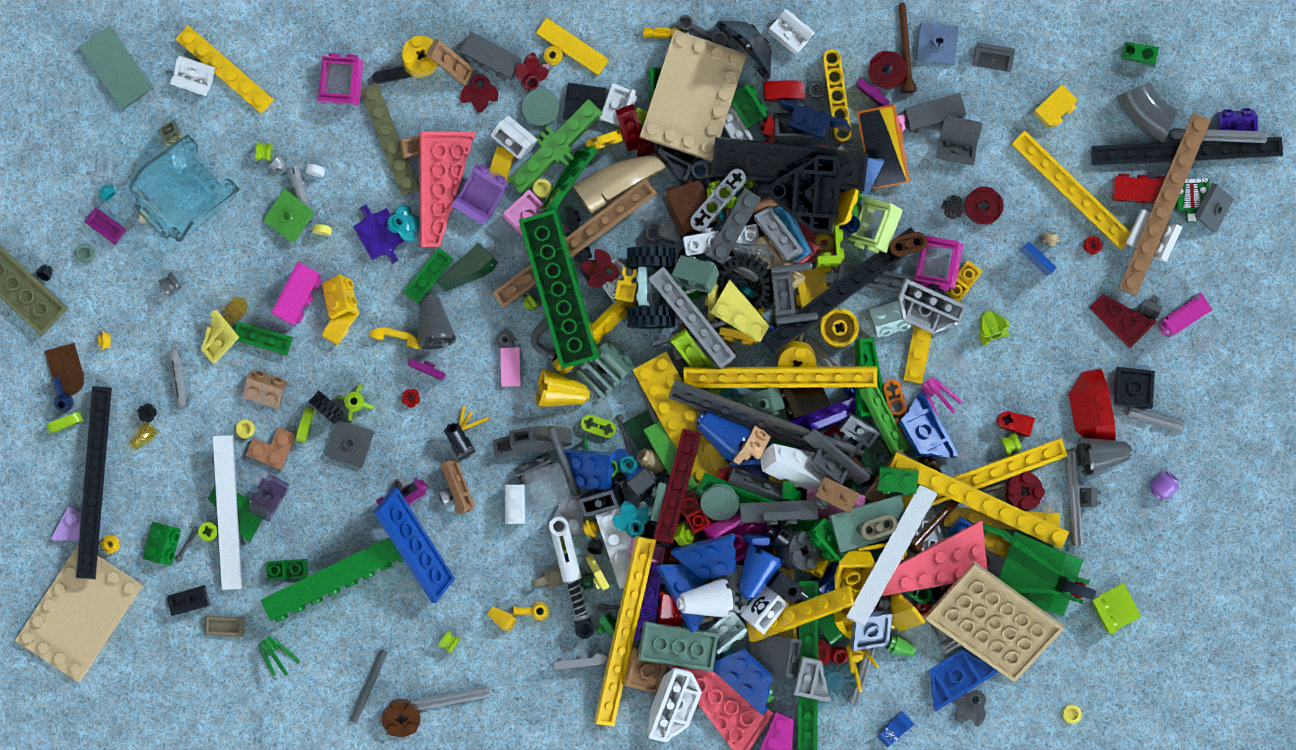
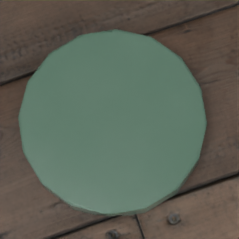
M534 89L526 94L522 101L523 116L534 126L543 127L550 125L559 114L560 105L558 98L547 89Z
M714 484L712 487L704 490L701 496V508L703 513L709 518L724 521L736 514L739 509V497L732 487L725 484Z

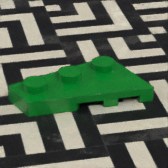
M215 484L208 500L217 508ZM237 493L239 533L250 543L268 509Z

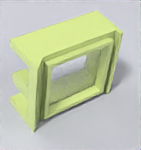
M863 196V206L851 237L847 240L853 242L854 247L864 250L866 247L868 251L876 254L879 251L887 253L903 210L891 203Z

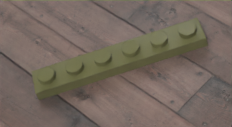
M378 83L361 89V95L401 195L404 196L419 190L408 158H402L399 145L400 138Z

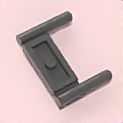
M811 262L770 267L777 325L818 319L816 312L795 315L790 272L811 270L813 267Z

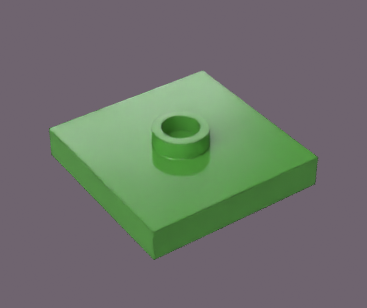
M284 189L264 221L290 242L295 243L315 211L287 189Z

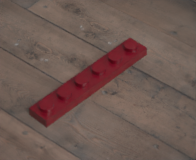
M687 429L682 430L653 538L656 541L673 545L702 437L700 432Z

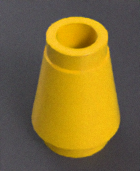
M495 606L487 614L503 631L509 632L517 621L513 614Z

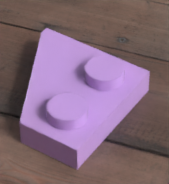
M69 506L51 539L79 541L81 512Z

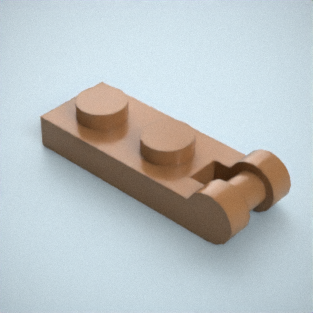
M457 459L440 464L443 475L450 487V493L456 502L455 511L458 514L473 511L475 504Z

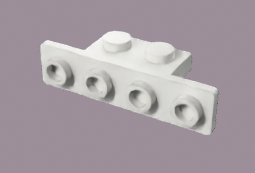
M757 225L745 226L734 247L755 244L759 240ZM713 227L706 228L702 233L683 237L686 256L706 253L719 230L713 231Z

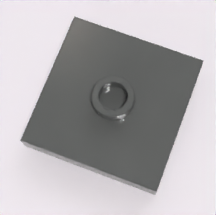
M1212 183L1195 217L1210 231L1216 233L1234 199L1218 184Z
M338 420L325 456L362 468L374 431Z

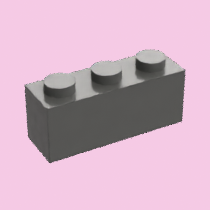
M470 32L460 50L464 60L469 63L477 62L480 64L479 68L486 72L492 70L497 73L496 77L503 81L507 79L511 81L515 74L516 64L522 62L520 57L473 32Z
M961 93L906 107L904 114L907 118L909 131H914L915 134L925 132L927 127L933 126V129L942 127L946 116L964 118L966 111Z

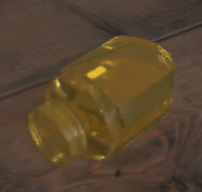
M235 297L225 307L223 312L226 316L223 315V318L229 325L233 323L232 320L235 322L239 321L246 313L247 302L241 297Z

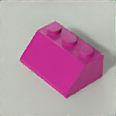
M297 262L271 313L293 326H296L297 323L300 324L305 316L302 313L306 306L309 307L314 297L311 295L314 289L318 290L322 283V279H320L322 275Z

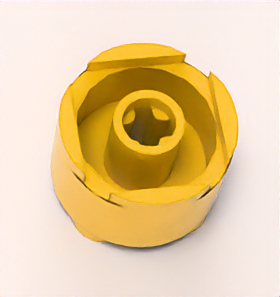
M414 36L405 43L402 50L403 67L410 75L416 78L430 76L438 68V65L426 56L434 41L427 36ZM423 54L424 58H421V60H419L418 55Z
M834 309L821 320L819 332L822 340L828 346L844 348L856 339L859 325L856 316L849 310ZM841 324L844 332L840 331L837 333L834 325L838 326Z
M791 341L780 350L778 367H816L815 351L808 343Z

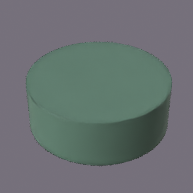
M81 244L77 247L75 255L80 262L90 263L95 258V250L89 244Z

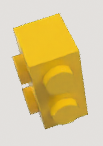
M1062 84L1033 114L1048 129L1051 126L1056 128L1063 121L1061 117L1065 113L1069 115L1077 108L1075 103L1078 99Z

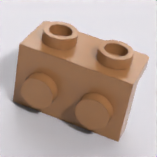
M251 370L246 379L242 398L279 409L288 381L277 376L267 375L259 370Z
M824 477L815 496L851 513L859 493Z

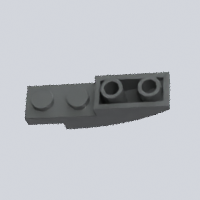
M549 426L527 427L509 431V436L493 440L494 456L496 459L532 450L535 455L555 450L547 430ZM554 426L562 447L571 446L570 428Z

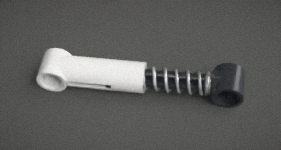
M555 516L550 520L549 529L563 583L567 582L566 585H568L567 591L570 593L569 598H571V605H573L572 611L575 613V633L581 639H588L594 633V625L591 617L586 613V603L583 601L584 596L581 593L583 590L580 589L581 583L578 581L582 577L568 521L563 516ZM562 521L564 523L563 530H555L553 527L554 523ZM562 535L564 537L567 549L566 554H564L560 540V536ZM588 624L590 630L587 633H581L579 631L580 625Z

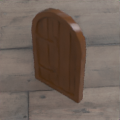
M75 343L45 351L52 378L60 376L64 393L70 395L78 393L84 385V372L82 371Z

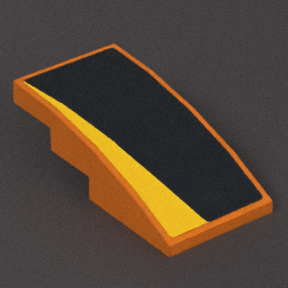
M895 104L858 111L864 152L869 153L868 158L884 159V164L872 188L878 189L910 182L911 179L906 164L907 156L903 145L904 138Z

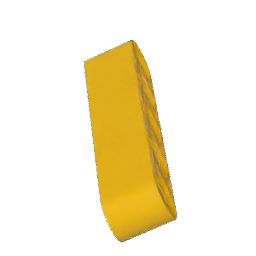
M830 49L825 52L822 61L830 115L835 117L834 113L836 111H842L845 115L844 119L848 121L850 126L841 56L837 50ZM834 55L837 61L833 64L829 63L826 57ZM837 74L839 81L832 82L829 79V75ZM834 92L841 94L842 99L840 101L832 99ZM832 127L833 137L837 143L843 144L849 140L851 131L850 133L847 132L846 138L841 139L837 135V131L840 129Z

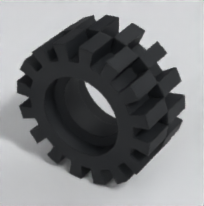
M319 390L309 400V403L333 424L344 414L337 405Z

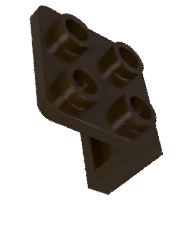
M823 387L780 389L783 400L787 399L789 404L786 409L790 418L794 417L797 419L830 405Z

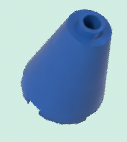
M709 412L701 413L695 421L697 423L696 428L727 461H731L741 449L740 446L743 442H746L751 432L744 426Z
M748 544L738 589L741 592L740 596L750 601L752 598L756 599L781 567L784 560L778 556L774 557L773 554L764 549Z

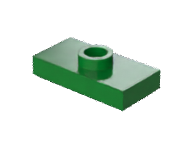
M783 481L782 499L784 501L804 500V496L791 481Z

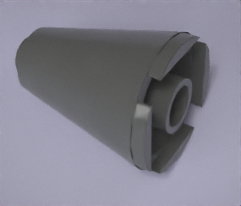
M433 294L424 296V299L420 302L418 347L420 348L422 345V349L433 350L443 348L441 345L448 343V346L454 344L456 336L440 298L435 297Z
M1082 438L1078 440L1081 443L1076 446L1078 466L1082 465L1084 470L1081 473L1084 476H1091L1128 461L1130 456H1132V448L1125 441Z

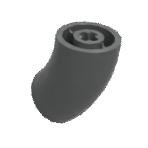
M1151 82L1118 95L1117 98L1121 107L1134 124L1152 138L1164 143L1178 109L1161 99Z

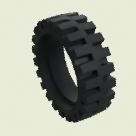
M747 253L733 256L719 272L720 274L717 278L719 280L717 285L721 287L719 292L720 294L723 292L728 281L731 279L730 276L733 269L739 267L749 269L761 280L763 292L757 298L745 297L754 308L759 310L773 296L770 269H767L768 264L766 262L762 264L763 259L760 257L755 260L756 255L753 254L750 257Z

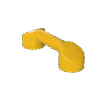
M387 327L375 328L369 332L368 337L384 340V336L388 335L407 340V347L421 350V346L420 348L418 347V339L411 333Z

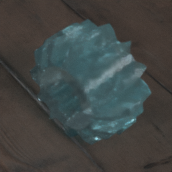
M836 664L835 667H829V672H824V675L827 677V690H830L831 696L836 694L837 697H842L843 694L848 695L849 690L854 689L851 683L856 680L854 678L851 679L850 676L853 673L851 671L847 672L848 666L842 667L841 664ZM838 677L841 678V679H840V680L842 681L841 684H837V682H839V681H836V679H837Z

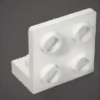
M1141 209L1126 241L1133 248L1136 247L1150 212ZM1167 223L1152 258L1153 260L1167 262L1182 229L1181 226Z

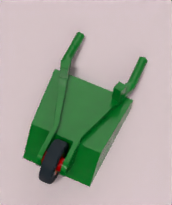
M983 523L984 532L999 536L1010 543L999 579L1040 609L1064 616L1070 600L1082 604V597L1090 600L1095 598L1096 590L1086 587V584L1089 585L1090 581L1078 577L1083 559L1015 531L1012 536L1005 530Z

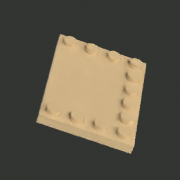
M674 30L639 137L712 162L715 136H721L747 54Z
M78 544L15 641L80 683L144 585L100 556H98L96 580L76 578Z
M975 561L925 615V620L1014 683L1065 629L1063 624Z

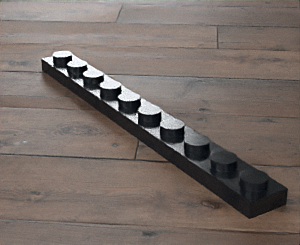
M1267 137L1266 143L1202 141L1194 161L1282 157V137ZM1180 142L1091 146L1092 166L1172 162Z
M910 227L898 237L914 233L915 231ZM914 239L913 243L918 246L920 241ZM895 245L896 250L900 251L902 249L901 245ZM889 248L887 253L881 251L878 254L875 253L795 313L796 315L816 312L818 314L817 320L780 324L764 336L762 340L776 354L905 256H893Z
M92 386L76 578L96 580L112 395L111 387Z

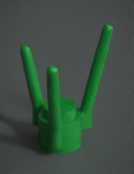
M269 636L258 644L261 649L259 651L263 655L272 676H275V672L268 658L270 655L283 674L288 675V672L275 654L278 650L277 647L297 663L301 662L277 638L273 640Z

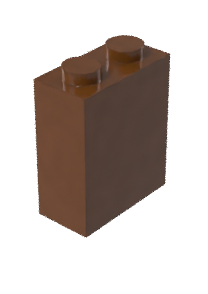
M690 180L683 186L668 188L662 200L680 239L702 232L696 231L690 223L692 216L707 200V193L701 180L695 182ZM702 210L701 212L704 216L701 219H695L696 227L698 225H704L703 219L705 217H707L708 220L711 218L704 212V210ZM718 217L707 228L715 227L719 220Z

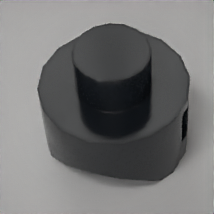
M778 521V525H766L763 533L770 538L769 545L775 548L788 545L793 536L792 529L782 521Z

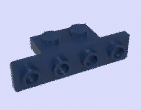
M780 99L778 102L783 110L792 113L787 125L794 130L823 139L829 126L849 133L851 131L848 121L842 117L835 118L825 111H814L813 108L807 105L799 106L789 99L786 101Z

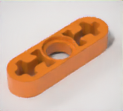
M890 379L883 385L887 406L892 415L905 414L907 409L900 383L897 380ZM889 383L897 386L894 392L895 396L899 394L900 398H894L889 401L888 397H892L891 391H887ZM894 401L902 404L900 412H894L891 409V404ZM896 418L895 421L899 424V420Z

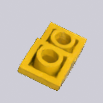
M497 146L490 172L495 175H502L507 179L506 182H508L515 156L506 148Z
M968 259L958 272L955 289L949 288L948 291L944 292L955 301L960 302L983 270Z
M359 310L355 314L348 311L335 319L331 318L322 333V337L338 346L348 334L351 324L359 316Z
M843 610L835 612L836 626L846 637L851 639L853 621L847 618V612L844 613Z

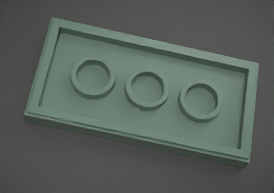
M111 26L78 47L122 110L154 89Z
M895 495L853 508L851 513L841 511L829 515L837 552L842 553L889 539L893 533L874 540L863 539L859 534V527L862 522L884 514L894 516L898 525L905 512L902 496ZM884 521V527L887 526V521ZM869 527L866 528V533L868 534L870 532Z
M644 621L637 659L713 672L719 633L703 630L690 633L688 628Z

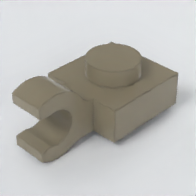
M559 566L544 570V577L532 580L534 588L548 584L549 589L567 583L562 581Z

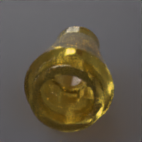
M149 422L143 424L129 443L135 450H138L140 447L156 439L158 431Z

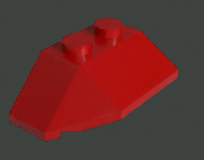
M1102 368L1082 372L1068 393L1075 432L1083 438L1116 441L1115 420L1109 389Z

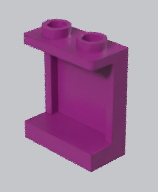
M417 477L413 480L418 490L404 497L409 506L428 495L426 491L429 489L425 481L419 480ZM385 497L377 499V504L379 505Z

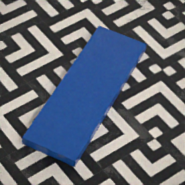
M392 488L373 513L431 603H436L455 580V577L399 489Z

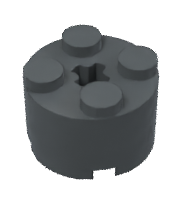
M793 531L790 543L775 549L776 555L784 560L781 565L787 570H809L816 567L820 557V549L812 545L809 540L810 537L806 534L807 531Z

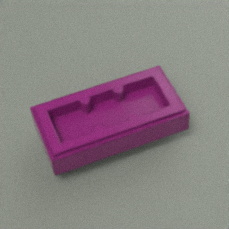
M862 78L858 80L855 85L856 88L879 106L889 105L890 101L880 94L882 91L877 86H870Z
M97 207L94 208L84 222L114 245L119 242L127 231Z
M410 358L408 362L409 367L441 381L446 377V373L434 369L435 365L428 361L421 363Z

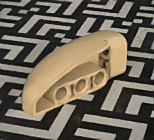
M655 154L639 156L595 171L572 185V188L590 216H593L612 204L645 178L649 181L666 170L667 167Z

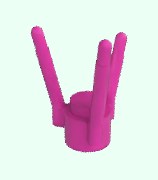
M933 376L921 385L937 417V411L929 394L931 396L936 394L953 414L956 411L939 391L942 389L960 404L962 403L960 398L946 388L938 379L935 380Z

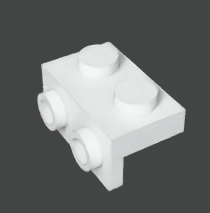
M787 9L782 12L780 17L767 31L795 55L804 48L814 35V31L808 25L801 22Z
M178 56L170 84L206 96L212 86L215 67Z
M611 83L601 111L603 114L599 117V120L620 127L615 110L631 104L634 105L637 98L635 96L636 90H629Z

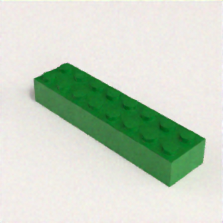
M554 209L518 220L561 369L600 359L559 211Z
M388 537L260 601L269 620H275L276 623L289 618L287 614L291 612L297 614L306 609L305 605L309 603L311 606L323 601V596L328 595L332 597L341 592L340 588L355 586L358 584V579L363 577L364 580H367L376 575L375 571L379 569L385 571L393 567V562L398 560L399 563H402L404 560Z

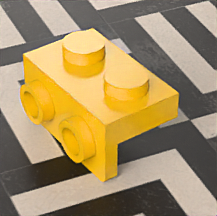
M339 274L322 283L329 318L335 319L348 311L354 314L358 312L357 300L353 290L354 284L350 278Z

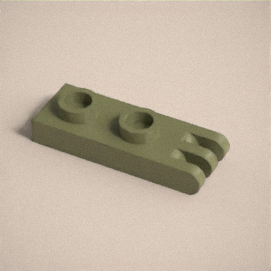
M175 120L158 129L166 148L183 138Z

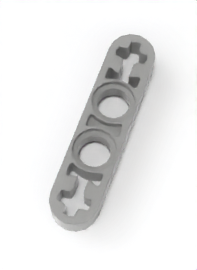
M732 170L695 212L690 223L696 231L705 230L746 182V175L742 170ZM734 174H736L737 176L741 174L740 178L742 179V181H736L733 185L734 187H736L735 190H733L730 185L726 184L727 181H729L730 183L734 181ZM722 188L730 190V195L727 198L720 197L719 191ZM711 202L716 203L718 206L717 210L713 213L707 211V205ZM702 210H704V212L711 218L708 220L707 217H705L703 219L704 225H698L696 227L695 219H701L704 216L701 212Z

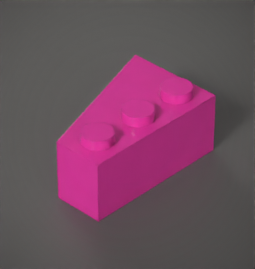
M774 712L759 750H792L794 720Z

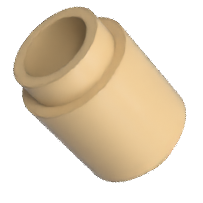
M642 449L639 452L637 462L641 467L648 471L651 470L655 475L663 472L664 467L654 451Z

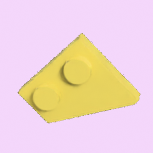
M217 310L212 311L210 314L212 317L211 324L206 329V337L201 347V350L212 364L217 363L239 338Z

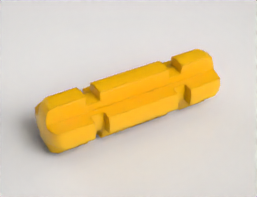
M644 27L643 37L669 39V37H672L674 30L680 31V28L654 27V29H651V27Z

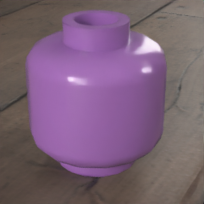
M1169 471L1159 472L1150 482L1152 488L1150 492L1157 499H1169L1178 490L1179 486L1177 483L1179 480Z

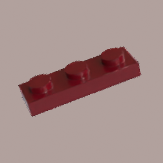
M631 104L615 110L628 152L645 146V140L639 137L641 126L634 105Z

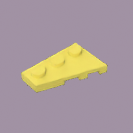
M730 279L710 313L761 342L770 324Z
M590 554L585 557L595 575V578L592 580L597 589L602 588L604 591L610 586L593 555Z

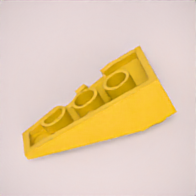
M849 550L839 562L834 575L835 590L847 585L850 586L854 602L876 564L869 550ZM851 607L843 609V612L848 614Z
M901 593L888 595V598L891 599L892 630L896 628L898 631H902L926 622L916 608Z

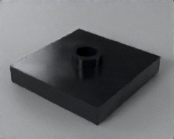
M1116 367L1114 405L1152 409L1155 371Z

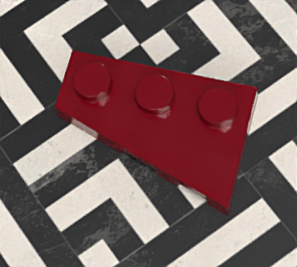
M1104 294L1089 307L1129 349L1157 322Z

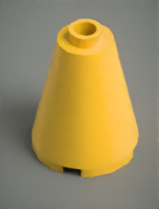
M548 369L541 370L537 383L539 389L536 392V406L582 405L585 401L589 400L590 390H587V385Z

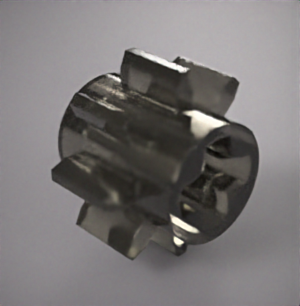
M951 195L950 197L947 196L946 200H943L941 208L945 209L944 214L946 217L956 219L964 214L966 206L963 205L964 201L961 197Z

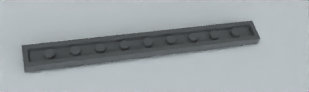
M674 380L668 398L712 413L750 429L757 426L769 436L812 452L816 451L815 448L802 438L804 434L811 431L810 429ZM822 434V436L852 460L856 450L855 446Z

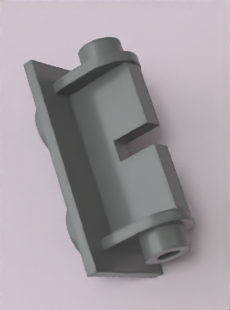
M541 454L532 462L519 464L514 471L520 484H526L537 479L534 472L538 471L541 477L553 472L552 469H555V466L549 454Z

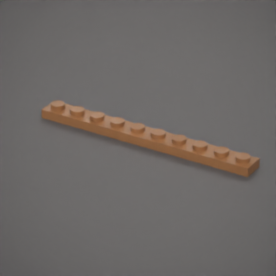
M1192 113L1118 289L1137 296L1210 124V119Z
M646 178L567 236L566 239L571 256L574 257L658 193ZM531 264L492 293L503 308H506L537 284Z

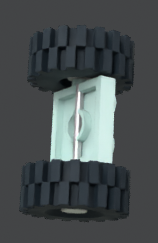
M636 246L627 248V268L638 269L636 275L638 283L636 299L638 306L627 307L628 328L664 329L675 327V312L669 306H660V293L648 279L658 271L657 269L660 270L662 267L665 269L675 268V248L667 246Z

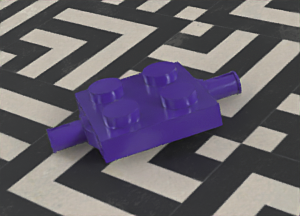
M367 204L364 207H360L365 218L362 222L354 225L353 228L371 260L387 255L391 264L398 262L399 260L393 251L397 246L404 243L405 240L398 233H392L387 228V220L391 216L388 209L385 208L378 213L372 214Z

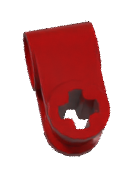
M1005 411L997 416L996 423L999 428L1015 432L1018 435L1031 436L1035 421L1034 417ZM1008 416L1010 423L1005 425V421L1002 418Z

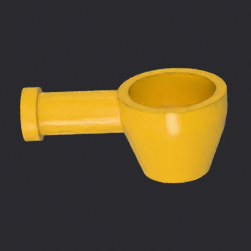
M536 602L532 607H513L514 616L531 615L538 621L545 620L550 612L548 605L544 602ZM537 608H543L544 613L538 615L536 613Z

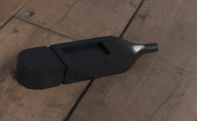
M404 67L377 71L373 74L372 79L375 83L381 84L413 76Z

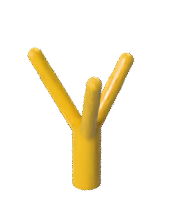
M462 406L459 425L463 431L489 420V417H485L466 425L473 412L470 411L464 419L466 406Z

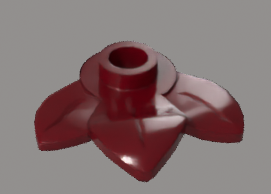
M530 53L526 56L524 63L516 64L515 74L521 80V86L525 90L531 91L538 87L540 81L546 79L550 64H539L536 54Z
M478 74L471 79L470 84L463 87L460 100L461 103L472 101L474 108L479 113H482L487 108L489 101H498L499 95L496 87L489 83L488 78L485 75ZM482 81L484 83L483 87H477V82Z
M595 249V260L586 261L581 265L583 271L591 276L588 281V285L591 287H601L607 281H614L619 275V269L612 263L611 256L601 249ZM609 268L613 270L610 276L606 274V270Z

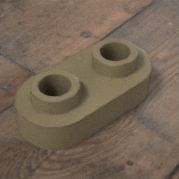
M887 514L866 520L861 523L859 534L866 540H874L886 536L896 530L897 521L894 516ZM884 521H887L886 527L883 526ZM867 527L870 528V532L868 534L866 533Z

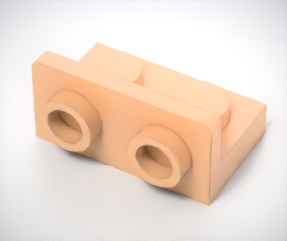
M754 426L746 442H743L740 446L741 449L733 461L740 465L744 459L747 461L751 455L759 459L771 437L764 430Z

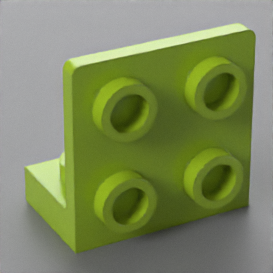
M835 225L833 230L834 256H832V252L821 253L815 260V268L839 267L841 262H843L844 248H840V243L843 241V230L839 229V225Z
M1124 583L1098 595L1093 600H1089L1107 635L1117 632L1119 628L1141 617Z

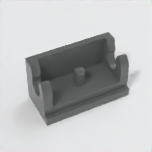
M977 43L972 66L1010 72L1015 49Z

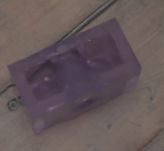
M268 474L266 479H261L257 487L259 488L258 493H253L248 504H250L249 512L270 522L285 497L289 484Z

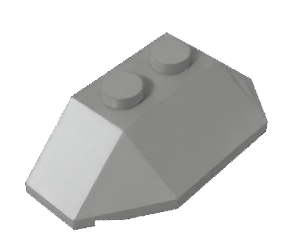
M906 278L898 294L902 320L931 333H937L953 325L960 324L967 308L966 305Z

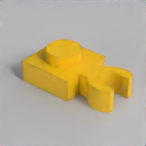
M624 267L622 270L624 281L618 280L614 299L634 303L637 283H632V280L636 278L637 270L634 269L633 274L627 276V268Z

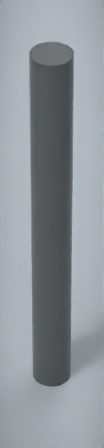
M549 426L547 430L573 496H577L580 494L565 452L555 427Z
M382 649L351 716L350 721L354 723L358 722L388 653Z

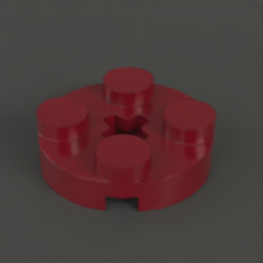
M881 51L871 59L868 74L876 86L884 90L893 89L904 81L907 76V66L904 59L898 53ZM886 65L888 67L892 66L891 73L889 75L887 73L883 74V72L885 71L884 67Z
M986 186L973 190L965 201L967 216L972 222L979 225H989L995 222L1002 214L1004 208L1003 199L1000 194L993 188ZM982 201L989 204V208H986V211H982V208H979V204H982Z
M1023 472L1012 476L1006 483L1007 493H1005L1008 503L1021 510L1034 509L1040 504L1045 494L1039 478L1030 472ZM1021 487L1028 489L1027 495H1021Z

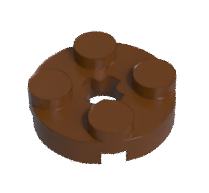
M407 699L393 700L382 711V725L390 736H409L416 733L420 725V711L416 705L414 706ZM400 714L406 717L403 721L396 720Z

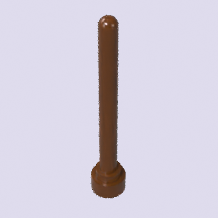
M901 2L898 7L902 56L907 66V76L901 85L902 93L917 92V86L914 80H912L906 4Z
M952 499L918 536H914L908 549L913 553H918L923 548V541L951 513L959 502Z

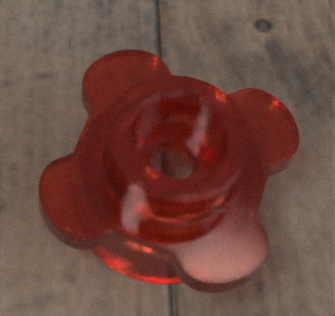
M646 139L640 140L636 144V150H638L636 153L637 157L653 154L655 152L653 148L654 142Z

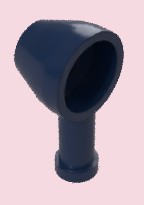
M60 376L51 378L57 394L54 399L55 408L60 412L69 411L74 404L72 396L64 393ZM59 401H63L65 406L61 407Z

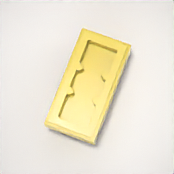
M718 280L711 293H708L705 297V306H708V322L716 320V316L710 312L719 299Z

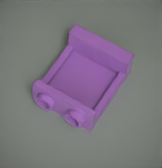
M476 164L472 168V172L460 194L451 206L484 226L488 223L510 183L506 182L507 179L502 175H495L490 172L487 166Z

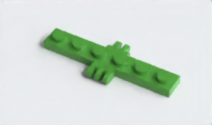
M588 99L556 132L547 125L545 130L549 134L546 135L541 131L539 134L544 138L542 141L539 137H535L542 147L508 181L523 195L556 161L559 164L563 162L568 166L570 163L565 158L568 156L572 161L575 159L570 154L573 151L570 147L603 113Z

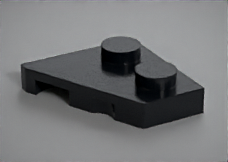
M568 83L563 120L569 119L588 99L598 109L603 108L606 88Z
M658 144L655 155L661 159L678 181L684 185L688 180L696 156Z

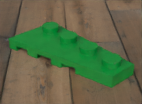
M589 146L578 148L573 155L575 159L573 161L570 159V164L565 167L538 212L544 213L559 208V203L567 195L572 185L598 150Z
M874 338L856 340L855 366H877V386L885 400ZM855 387L856 417L872 416L859 392V389L862 387Z

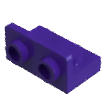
M1243 108L1241 111L1224 109L1222 112H1217L1218 130L1258 131V115L1255 110Z

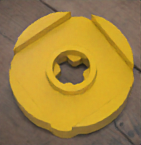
M618 129L614 132L586 140L585 144L586 147L592 146L597 150L605 147L604 143L610 145L623 141V134L621 129Z

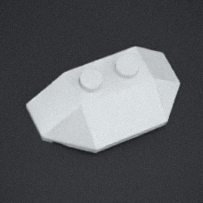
M673 668L663 676L650 710L648 738L668 742L670 738L689 726L702 693L692 672Z

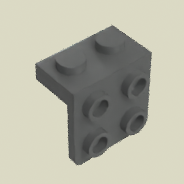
M946 116L938 141L936 158L974 166L976 147L982 123Z

